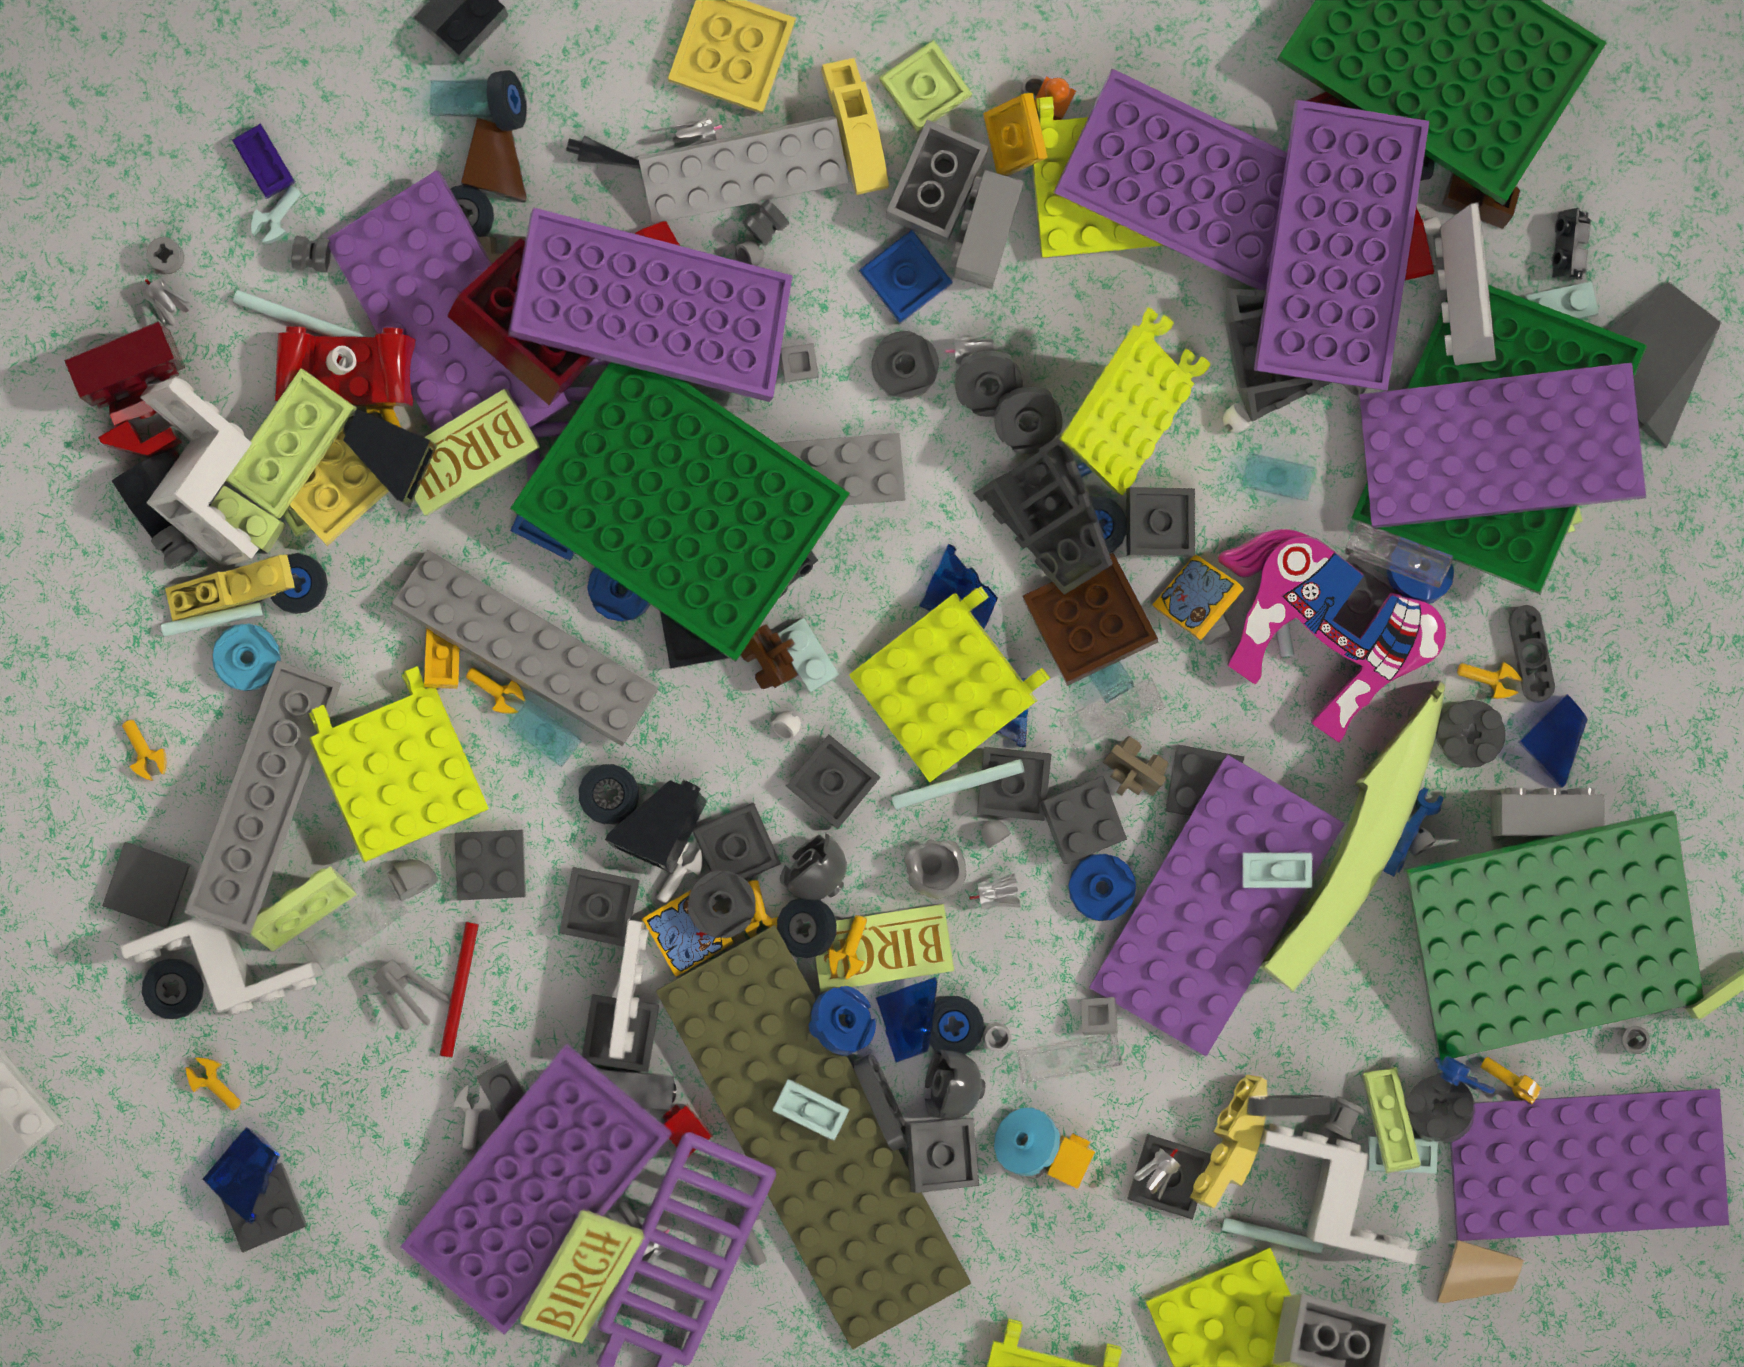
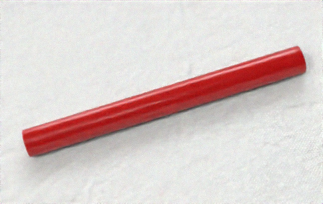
M465 923L440 1056L453 1058L479 924Z

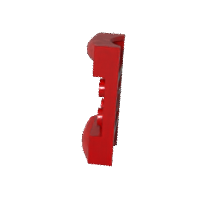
M288 326L286 327V332L278 333L275 401L278 402L298 371L304 369L354 406H413L410 366L416 346V339L404 335L403 329L392 327L382 328V333L375 334V337L313 336L306 333V328ZM338 346L350 348L356 356L355 367L343 375L334 374L326 365L328 354ZM338 355L336 362L339 363L342 357Z

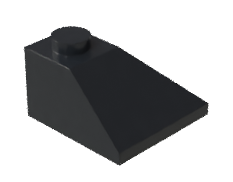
M175 448L146 459L111 480L131 512L151 538L172 525L148 505L147 501L180 455Z

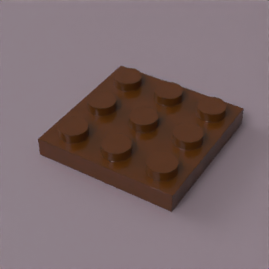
M1114 553L1109 554L1112 561L1111 566L1065 595L1053 582H1050L1022 596L1067 686L1158 643V637Z

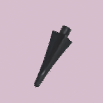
M585 135L582 141L571 138L568 140L566 151L578 154L577 161L640 169L638 159L605 146Z

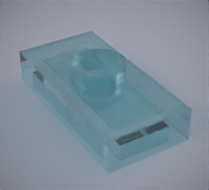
M431 80V116L492 117L487 102V81Z
M1249 452L1241 487L1307 501L1315 467Z
M529 699L508 725L509 728L560 767L565 765L582 742L580 738Z

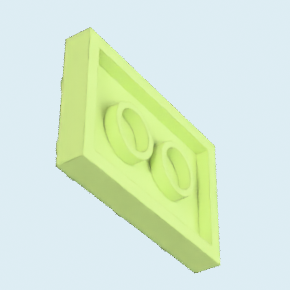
M331 866L327 869H320L313 873L309 881L301 887L285 892L279 902L270 908L260 909L251 935L273 952L357 894L351 884Z

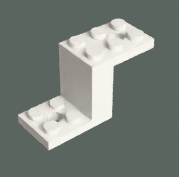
M174 377L147 387L140 396L143 401L190 440L187 447L149 498L147 504L222 567L250 560L259 549L250 542V536L243 530L230 525L220 510L208 505L252 442L244 436V432L240 427L233 423H228L221 417L219 410L212 403L199 398L193 392L194 389L188 382Z
M199 918L191 919L120 946L124 959H135L136 963H144L162 956L160 950L166 947L168 951H175L193 944L217 1012L227 1011L229 1016L253 1009L252 1002L260 999L261 1004L280 999L285 996L284 990L292 987L293 992L314 986L317 984L315 978L323 975L319 962H315L254 984L236 932Z
M1270 1123L1269 1129H1263L1260 1142L1265 1145L1323 1158L1306 1231L1308 1238L1323 1244L1415 1264L1417 1251L1409 1247L1410 1241L1385 1234L1384 1240L1377 1239L1376 1233L1352 1226L1368 1159V1154L1360 1151L1361 1145L1341 1139H1336L1335 1145L1327 1143L1328 1137L1303 1131L1302 1137L1293 1135L1294 1129Z

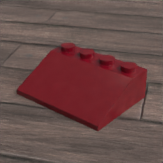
M520 237L457 295L447 317L546 404L550 405L575 381L593 361L594 357L508 336L525 241Z

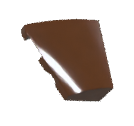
M477 118L461 181L462 185L494 192L497 196L526 202L527 194L524 188L512 131H502L494 122Z
M1452 173L1442 204L1461 212L1470 204L1478 203L1481 221L1503 230L1514 216L1520 189L1516 186L1505 204L1502 205Z

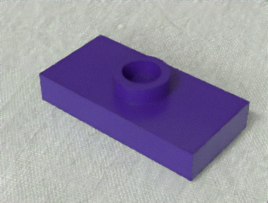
M261 123L232 139L266 199L296 183Z

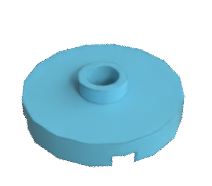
M238 624L225 630L215 642L213 649V667L220 680L231 688L242 691L258 690L267 685L277 660L281 661L280 648L274 636L263 627L253 624ZM250 651L253 654V660L249 664H244L242 655Z
M1020 1108L1009 1113L1000 1123L995 1134L994 1150L997 1160L1005 1169L1019 1176H1034L1040 1173L1039 1171L1045 1166L1049 1167L1054 1161L1060 1146L1059 1130L1055 1127L1053 1119L1048 1114L1035 1108ZM1025 1136H1027V1142L1024 1145H1022V1139Z

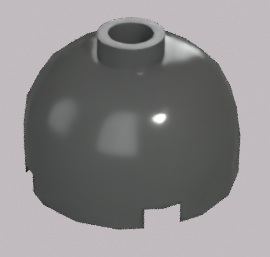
M825 834V839L821 835H817L807 841L793 854L792 858L797 861L790 869L785 865L780 875L781 884L796 897L805 900H821L827 896L830 898L834 897L841 891L844 886L842 880L846 874L847 862L843 850L829 834Z
M942 1049L940 1050L942 1055L935 1054L927 1070L925 1088L931 1087V1099L925 1098V1105L928 1114L932 1117L955 1119L969 1114L977 1105L978 1100L983 1098L985 1081L981 1078L976 1062L963 1053Z

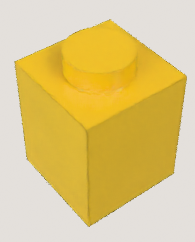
M1074 1133L1071 1134L1070 1138L1062 1135L1059 1151L1054 1161L1046 1168L1045 1173L1078 1189L1095 1153L1094 1150L1088 1148L1090 1141Z

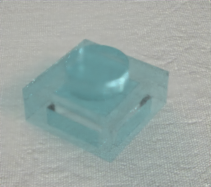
M1120 661L1088 676L1105 703L1135 687Z

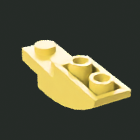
M855 58L822 64V76L837 118L843 154L856 195L887 189L889 182L878 126L866 82L861 81Z
M277 555L226 572H216L165 588L172 621L262 600L275 596L276 593L295 588L288 556Z
M1247 1074L1245 1078L1240 1080L1234 1089V1097L1230 1104L1218 1116L1217 1126L1213 1132L1223 1140L1212 1151L1211 1161L1204 1173L1200 1174L1195 1180L1194 1190L1189 1197L1200 1205L1215 1208L1228 1184L1242 1186L1252 1167L1263 1135L1266 1116L1247 1114L1248 1096H1267V1080L1262 1077Z

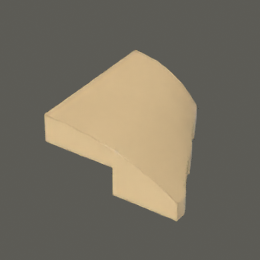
M1456 1240L1448 1271L1444 1273L1437 1302L1449 1303L1510 1292L1517 1282L1524 1260L1499 1251Z

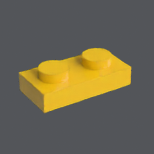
M427 628L425 637L424 687L458 689L460 648Z

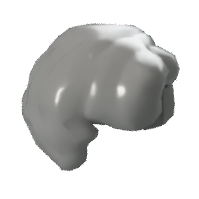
M930 839L925 845H916L909 848L904 856L907 873L909 874V885L920 894L939 900L952 896L963 888L967 876L966 864L958 843L951 840L934 841Z

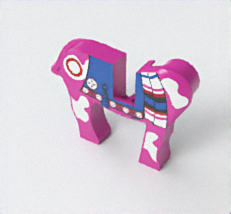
M1289 529L1272 530L1261 533L1238 547L1223 551L1218 556L1219 563L1239 577H1251L1262 570L1259 589L1251 607L1246 613L1241 639L1228 661L1230 668L1256 685L1261 678L1263 657L1270 640L1280 628L1295 618H1298L1314 636L1332 650L1361 665L1360 669L1311 719V724L1339 743L1345 736L1353 717L1371 702L1372 698L1381 688L1389 682L1431 662L1438 656L1444 646L1446 628L1440 613L1429 603L1402 597L1394 593L1389 594L1359 638L1334 622V617L1364 575L1324 542L1315 537Z

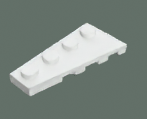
M628 920L609 1057L623 1059L625 1052L631 1053L634 1032H629L628 1030L630 1018H636L639 998L634 997L635 985L642 982L644 964H640L639 959L641 950H646L649 930H644L645 923Z

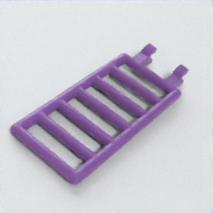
M687 1132L682 1136L640 1229L643 1231L644 1239L611 1293L599 1319L598 1329L610 1336L596 1362L598 1367H614L624 1341L659 1355L660 1357L655 1367H672L674 1362L687 1366L692 1362L776 1177V1170L773 1167L691 1132ZM694 1148L759 1176L760 1180L753 1195H749L684 1167L691 1149ZM680 1179L745 1207L746 1210L739 1226H735L670 1198L677 1180ZM663 1211H668L731 1238L732 1241L725 1257H721L656 1229ZM649 1242H654L717 1269L718 1272L711 1288L642 1260ZM637 1272L703 1300L704 1303L697 1318H691L627 1291L635 1273ZM623 1303L690 1331L683 1349L680 1350L613 1322L621 1304Z

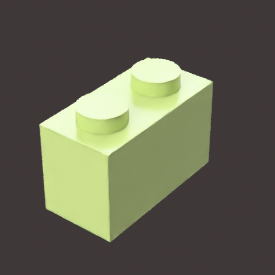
M223 485L210 507L220 510L230 525L246 532L251 538L250 542L269 553L286 527L283 522Z

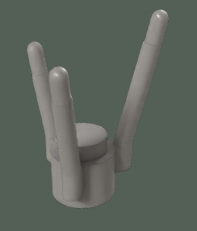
M394 960L389 961L373 976L374 980L379 984L376 988L384 996L404 1030H407L409 1025L393 998L396 994L403 999L424 1025H429L430 1020L403 989L409 983L405 977H408L446 1003L450 1002V997L411 971L404 962L399 966Z

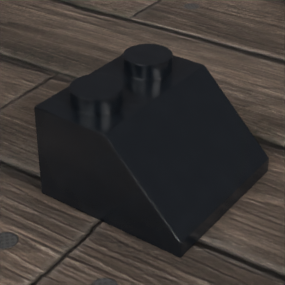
M430 0L416 14L414 19L463 64L508 17L505 6L498 0Z

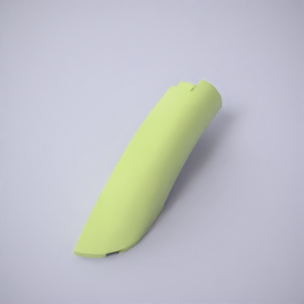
M1438 681L1356 781L1355 785L1359 788V792L1348 826L1334 859L1319 887L1301 914L1270 950L1260 966L1275 981L1285 985L1292 992L1295 991L1357 913L1379 879L1402 835L1418 796L1435 740L1445 691V684L1441 681Z

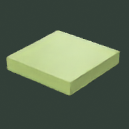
M934 40L879 77V81L917 134L922 131L927 120L936 122L972 97L971 91Z

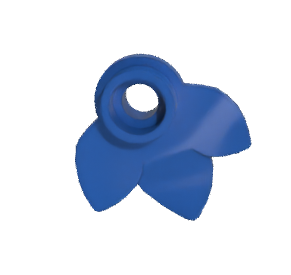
M1446 1056L1444 1061L1439 1057H1435L1434 1061L1438 1064L1437 1068L1442 1071L1440 1077L1457 1086L1462 1081L1473 1090L1478 1088L1486 1093H1494V1088L1478 1082L1475 1077L1468 1076L1470 1068L1449 1056Z

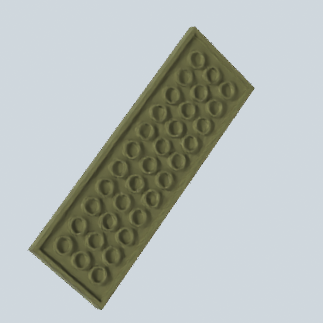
M775 925L656 990L745 1155L776 1170V1177L768 1192V1197L852 1350L972 1284L922 1192H911L909 1168L899 1150L893 1151L886 1142L848 1057L829 1051L819 1042L818 1038L811 1035L809 1022L812 1020L811 1011L816 999ZM788 1079L849 1108V1112L835 1140L773 1111Z

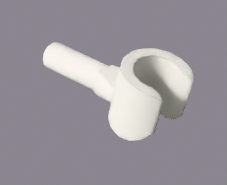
M1431 217L1423 220L1432 262L1433 265H1437L1433 236L1441 233V224L1438 217Z

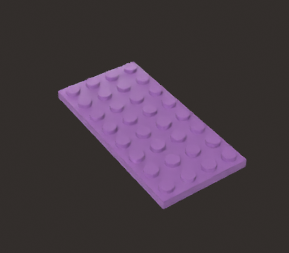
M1111 69L1053 193L1257 290H1266L1287 152L1115 69Z
M1303 100L1295 101L1254 371L1388 390L1429 121Z
M434 171L326 238L330 240L328 247L376 332L381 334L382 328L386 327L401 328L404 335L416 339V346L410 366L411 393L433 432L503 389H508L530 429L572 405L565 391L550 405L546 404L447 317L457 295L492 263L440 171Z
M533 208L529 219L508 336L770 402L774 396L793 275Z
M1632 363L1359 394L1373 528L1646 498Z
M1226 754L1089 988L1106 998L1115 997L1116 1004L1207 1057L1306 888H1243V853L1311 852L1313 878L1345 823Z
M566 1044L400 1247L505 1335L521 1316L581 1210L603 1217L670 1137L672 1132Z
M1717 1088L1536 1099L1532 1105L1526 1100L1476 1102L1472 1127L1462 1138L1450 1143L1456 1240L1469 1241L1729 1225L1720 1089Z

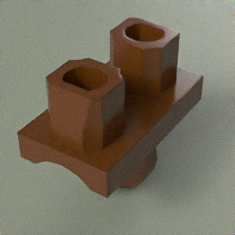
M767 624L761 626L756 631L741 654L743 660L750 662L757 659L761 665L762 670L755 674V680L763 690L772 686L776 688L798 676L791 664L794 659L788 649L795 645L793 639L791 638L783 642L778 633H772Z

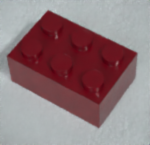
M159 321L64 360L79 398L92 407L97 405L98 408H104L117 401L116 397L128 392L129 395H135L145 391L148 387L147 384L159 379L160 382L177 377L179 376L178 371L185 368L170 330Z

